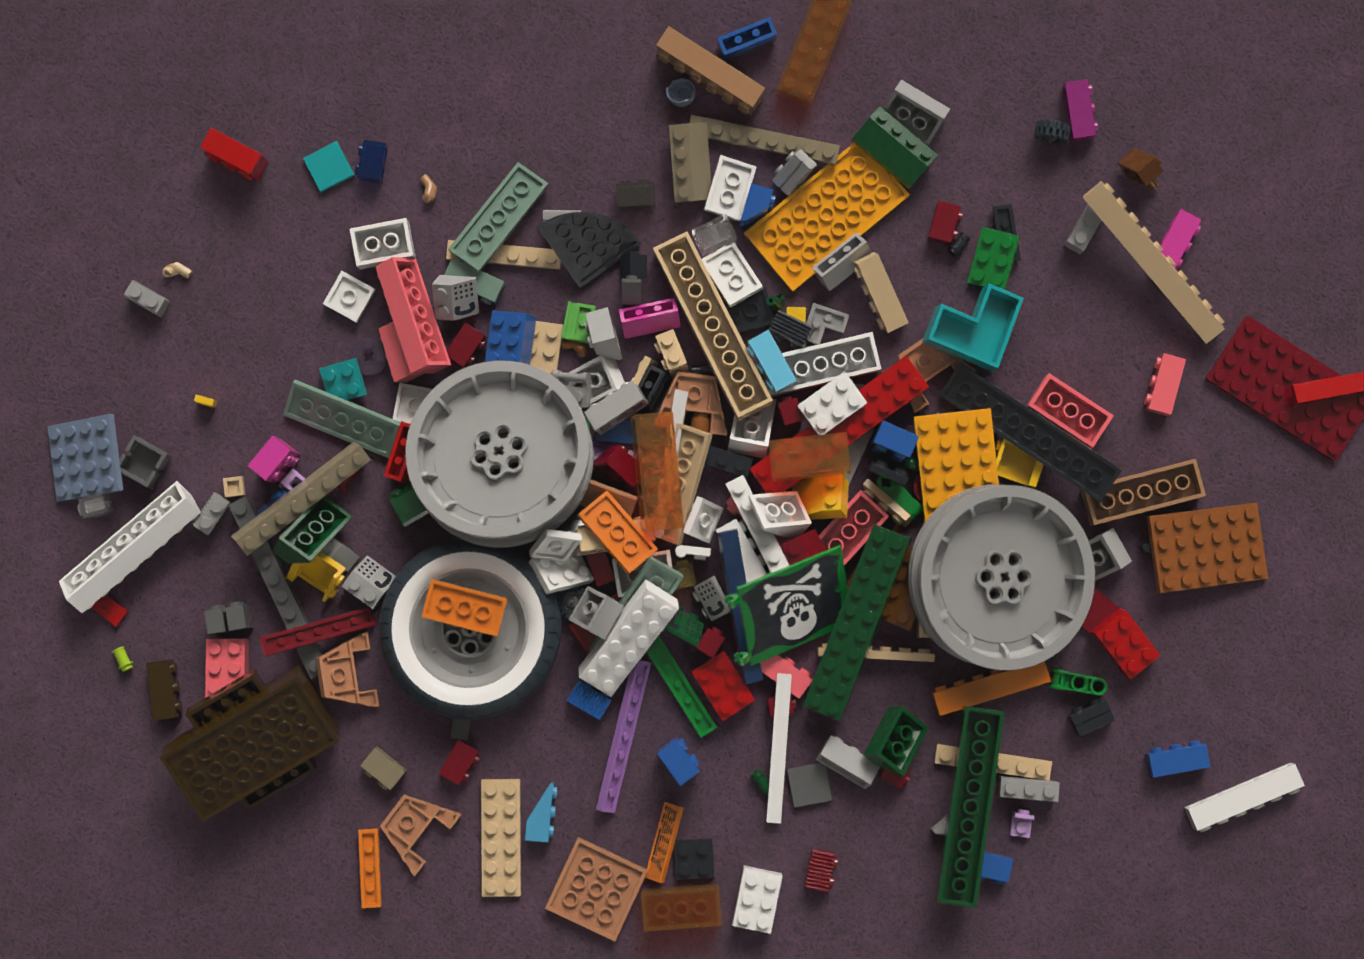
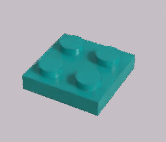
M357 358L319 368L327 393L344 400L367 395Z

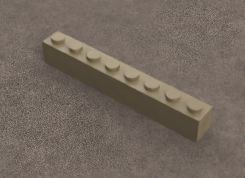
M356 442L351 443L231 536L242 552L248 556L371 459Z

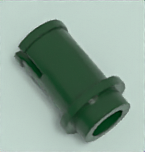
M757 769L750 774L751 781L756 783L764 795L769 792V781L763 775L764 772Z

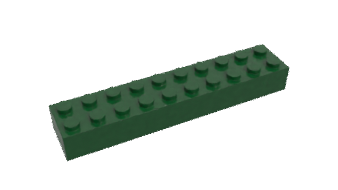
M873 524L805 700L804 707L838 721L843 719L912 538Z
M963 705L935 895L937 902L977 908L1005 712Z

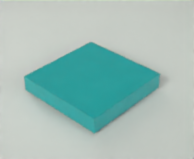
M337 141L303 158L321 193L355 176Z

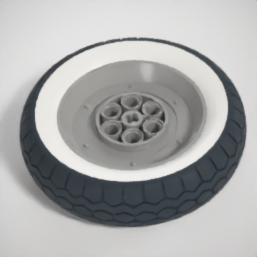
M455 538L437 543L423 550L399 571L383 601L379 621V637L382 654L392 677L410 698L434 713L450 718L473 720L489 718L510 711L525 702L539 689L548 677L558 655L561 641V614L555 593H545L532 566L529 564L531 559L513 547H487ZM431 579L508 598L498 637L492 635V641L486 643L482 637L484 633L472 631V634H470L466 628L421 617ZM452 633H456L459 636L456 644H452L449 641V636ZM469 642H473L476 645V650L473 653H469L466 650V645Z

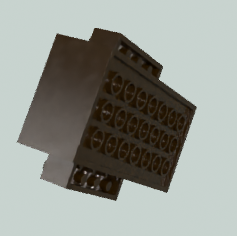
M300 665L295 666L267 684L263 682L254 668L188 707L185 715L193 727L163 746L160 759L201 821L204 822L239 800H242L247 809L250 810L316 771L317 763L313 756L339 742L340 728Z

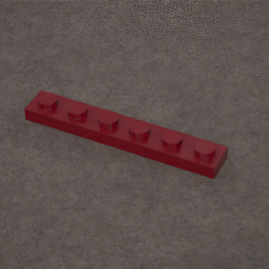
M366 607L260 637L259 642L264 657L369 628L376 624L371 608Z

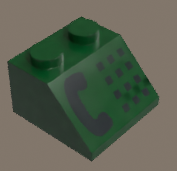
M678 605L679 609L664 629L697 647L704 624L699 622L700 617L691 612L689 615L683 613L684 608Z

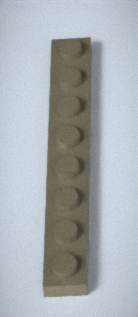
M691 115L690 123H707L708 139L783 155H789L792 151L796 153L799 150H803L813 161L836 165L840 145Z

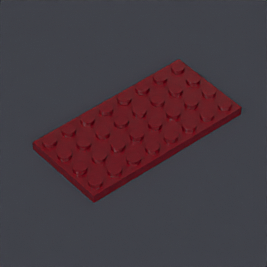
M1248 315L1244 317L1205 378L1214 386L1333 462L1337 461L1364 418V392L1295 405L1291 390L1292 385L1342 375Z

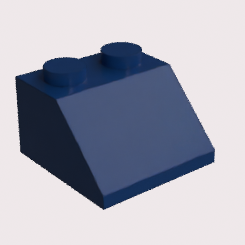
M751 183L739 227H745L764 217L768 210H772L776 197L772 195L773 189Z

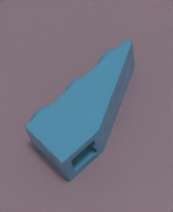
M554 782L550 783L527 819L525 840L549 842V839L553 838L554 826H551V818H555L556 807L552 806L553 799L557 798V787H554Z

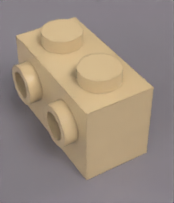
M674 330L656 335L657 342L654 345L657 353H662L664 359L661 360L664 370H668L671 377L676 372L689 370Z

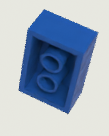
M492 310L485 362L514 361L530 365L537 317L527 313Z
M882 421L878 425L869 447L873 448L872 451L879 455L888 454L890 455L889 459L900 463L910 458L919 436Z
M676 736L661 747L657 754L681 786L700 772V762L694 754L690 755L687 752L689 750L688 745L683 738L678 739Z

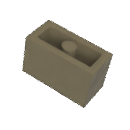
M378 746L373 749L360 765L364 768L362 770L363 773L370 778L372 776L378 780L377 784L385 790L387 788L389 790L393 789L407 772L404 767Z

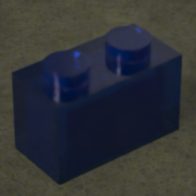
M363 140V144L359 145L358 156L361 157L360 163L356 164L355 175H357L360 181L383 183L388 145L386 143Z

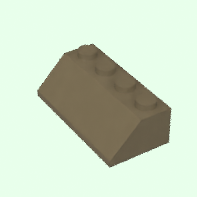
M707 123L669 125L675 202L707 200L711 187Z

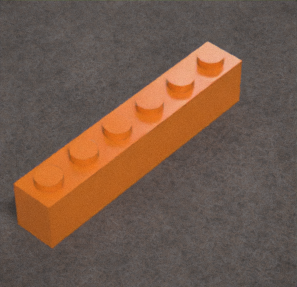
M1045 661L1017 670L1002 671L994 669L990 671V675L983 676V673L972 676V680L968 682L962 679L953 682L954 686L948 688L946 685L936 687L935 692L931 694L937 713L941 716L963 709V705H977L1051 682Z

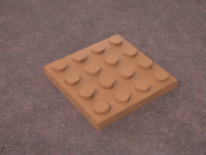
M578 837L545 909L610 940L616 941L648 870Z

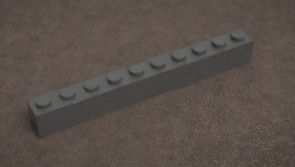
M245 496L229 504L240 529L258 515L250 497ZM268 539L251 554L288 630L309 624L310 622L292 584L286 578L287 574L278 555L273 553L274 546L271 540ZM319 642L296 648L310 678L318 677L316 658L324 654Z

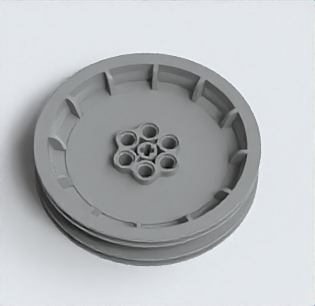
M490 361L475 364L461 369L444 379L420 404L411 422L406 442V464L409 478L417 496L429 514L439 525L454 536L464 541L487 547H512L526 544L539 539L546 529L555 530L580 504L588 488L593 470L594 454L591 434L584 414L574 396L559 380L549 373L532 365L514 361ZM502 433H509L506 438H500ZM484 439H490L487 445H482ZM516 445H523L522 449L514 450ZM486 457L484 463H477L479 458ZM512 463H519V466L517 468H510ZM495 469L501 470L498 475H492V472Z
M983 485L954 495L941 504L926 520L916 537L911 551L908 568V586L912 606L920 624L930 638L944 651L960 660L997 670H1017L1034 666L1051 658L1073 639L1082 626L1091 606L1095 586V566L1092 550L1084 530L1072 513L1060 502L1043 492L1028 487ZM992 555L995 556V562L993 564L990 563V558ZM1012 555L1014 560L1012 564H1009L1008 559ZM985 572L986 578L982 582L980 577L981 574ZM1021 572L1022 579L1018 581L1017 576ZM994 589L995 595L993 598H990V591ZM1010 589L1013 590V595L1011 598H1009L1008 592Z

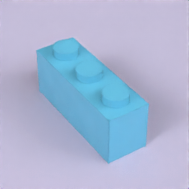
M769 330L748 341L749 346L746 348L750 356H755L758 363L756 366L759 372L766 375L768 380L765 382L770 391L774 390L775 393H778L796 383L797 380Z

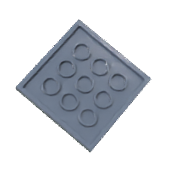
M114 414L47 426L57 502L123 491Z

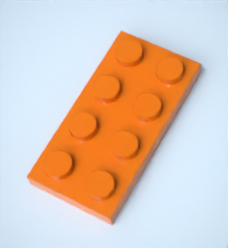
M608 491L604 492L577 515L628 575L658 550Z
M431 579L421 617L498 637L508 598Z

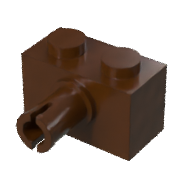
M1134 148L1118 162L1126 177L1147 186L1150 191H1154L1160 186L1156 178L1163 172V169L1160 166L1161 161L1157 156L1149 155L1144 150L1140 151Z

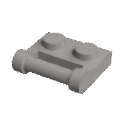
M561 370L553 371L552 376L561 383L562 380L582 382V387H565L571 392L580 407L590 406V373L576 374L564 373Z

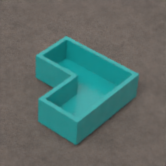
M989 283L982 287L972 316L940 304L934 308L922 343L988 371H994L999 368L1024 298Z

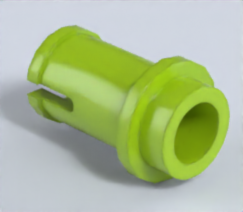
M124 646L112 651L120 666L118 667L119 670L126 672L133 668V661L129 660Z

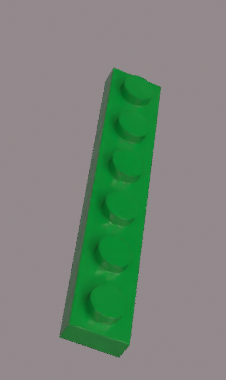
M658 635L646 652L702 738L716 729L717 726Z

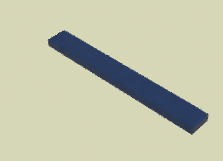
M734 528L717 533L728 595L737 594L736 587L747 583L738 529ZM738 604L735 608H730L738 652H747L740 606ZM748 661L744 666H740L743 684L747 685L763 680L760 662L751 666Z

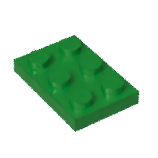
M982 227L967 283L982 287L990 283L1006 290L1020 236Z

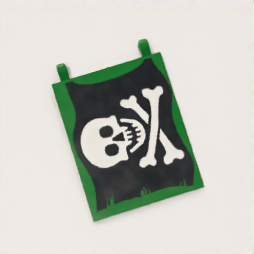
M840 545L736 587L737 594L724 597L725 604H728L729 608H735L738 604L740 606L747 652H738L734 655L735 661H738L740 666H744L748 661L751 666L832 632L848 592L842 547Z

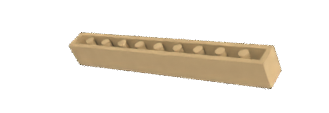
M1100 181L1083 195L1084 200L1207 344L1225 330L1222 325L1224 320L1218 313L1214 315L1211 312L1212 306L1206 299L1201 300L1198 296L1200 292L1194 285L1190 286L1186 282L1188 278L1183 271L1180 270L1178 272L1174 268L1176 263L1172 258L1163 255L1162 251L1164 249L1157 241L1152 242L1149 238L1151 236L1150 232L1145 227L1141 228L1137 224L1139 219L1133 212L1129 214L1126 211L1125 207L1127 205L1120 197L1116 199L1112 194L1115 192L1108 183L1104 185Z

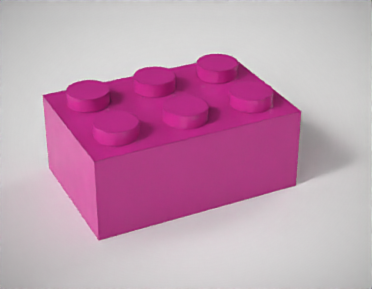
M272 436L249 463L248 467L265 481L277 484L285 478L286 472L290 467L294 468L300 460L298 457L301 454L284 440Z

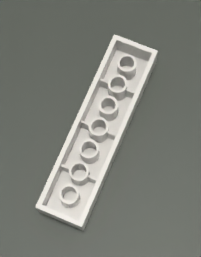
M178 481L171 485L59 581L66 600L81 613L90 609L112 587L121 583L125 576L131 571L136 570L145 559L150 558L159 547L164 546L172 536L179 533L185 525L197 518L201 511L192 495Z

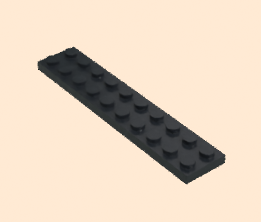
M959 363L939 394L962 411L991 408L992 425L995 433L1099 502L1102 501L1123 470L962 363Z

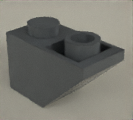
M628 275L626 279L622 278V307L642 305L641 279L634 275Z

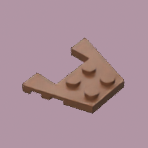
M923 338L897 355L899 361L907 355L925 381H928L948 366H951L955 371L959 363L976 372L964 360L922 343ZM923 393L910 402L913 413L918 412L929 404Z
M676 372L652 427L669 428L674 393L677 389L688 392L685 411L711 414L709 433L727 436L716 377Z
M368 632L361 633L316 658L322 698L369 707L379 706L377 689L359 692L353 652L370 649Z
M404 794L380 827L392 845L397 849L411 873L416 876L426 861L412 851L411 847L434 817L451 829L461 814Z

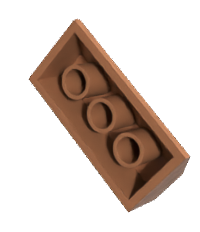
M590 479L586 493L579 504L580 506L586 508L604 492L608 491L632 518L638 497Z

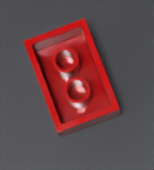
M210 128L200 146L204 151L203 155L208 157L210 161L216 164L220 161L224 168L233 173L237 170L241 177L250 182L252 179L258 182L268 164L267 159L259 152L213 128Z
M1119 608L1090 631L1123 676L1128 679H1132L1161 656L1125 609Z
M724 650L691 671L722 721L755 701Z

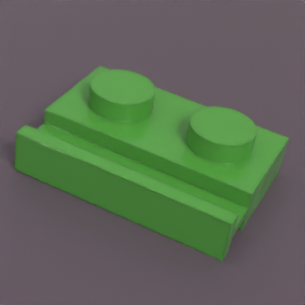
M568 301L561 339L589 344L587 337L590 336V332L587 333L584 322L587 321L585 313L595 311L596 306Z

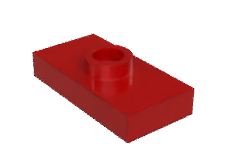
M108 594L98 599L91 607L116 627H118L129 612Z

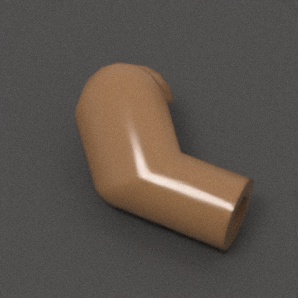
M425 174L419 179L425 186L422 199L425 203H430L436 198L437 187L428 175Z

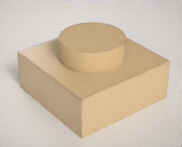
M243 476L223 478L226 498L245 495Z

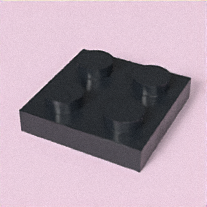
M712 838L675 840L676 880L715 878Z

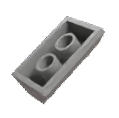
M901 80L884 110L928 146L950 108Z

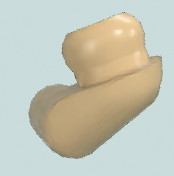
M179 262L168 264L162 270L165 277L180 274L187 279L190 278L193 272Z

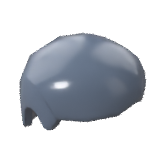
M681 78L671 82L670 86L666 88L668 100L673 105L686 107L694 100L696 89L690 80Z

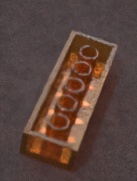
M812 0L777 86L776 94L808 107L812 106L853 0Z
M673 412L633 415L630 418L641 530L643 532L682 529L684 528Z

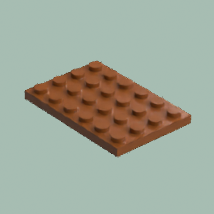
M1257 503L1147 516L1157 593L1268 579Z

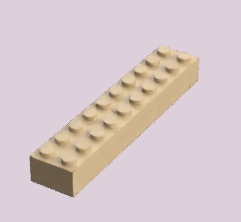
M688 232L654 247V255L737 420L740 421L773 405V400Z

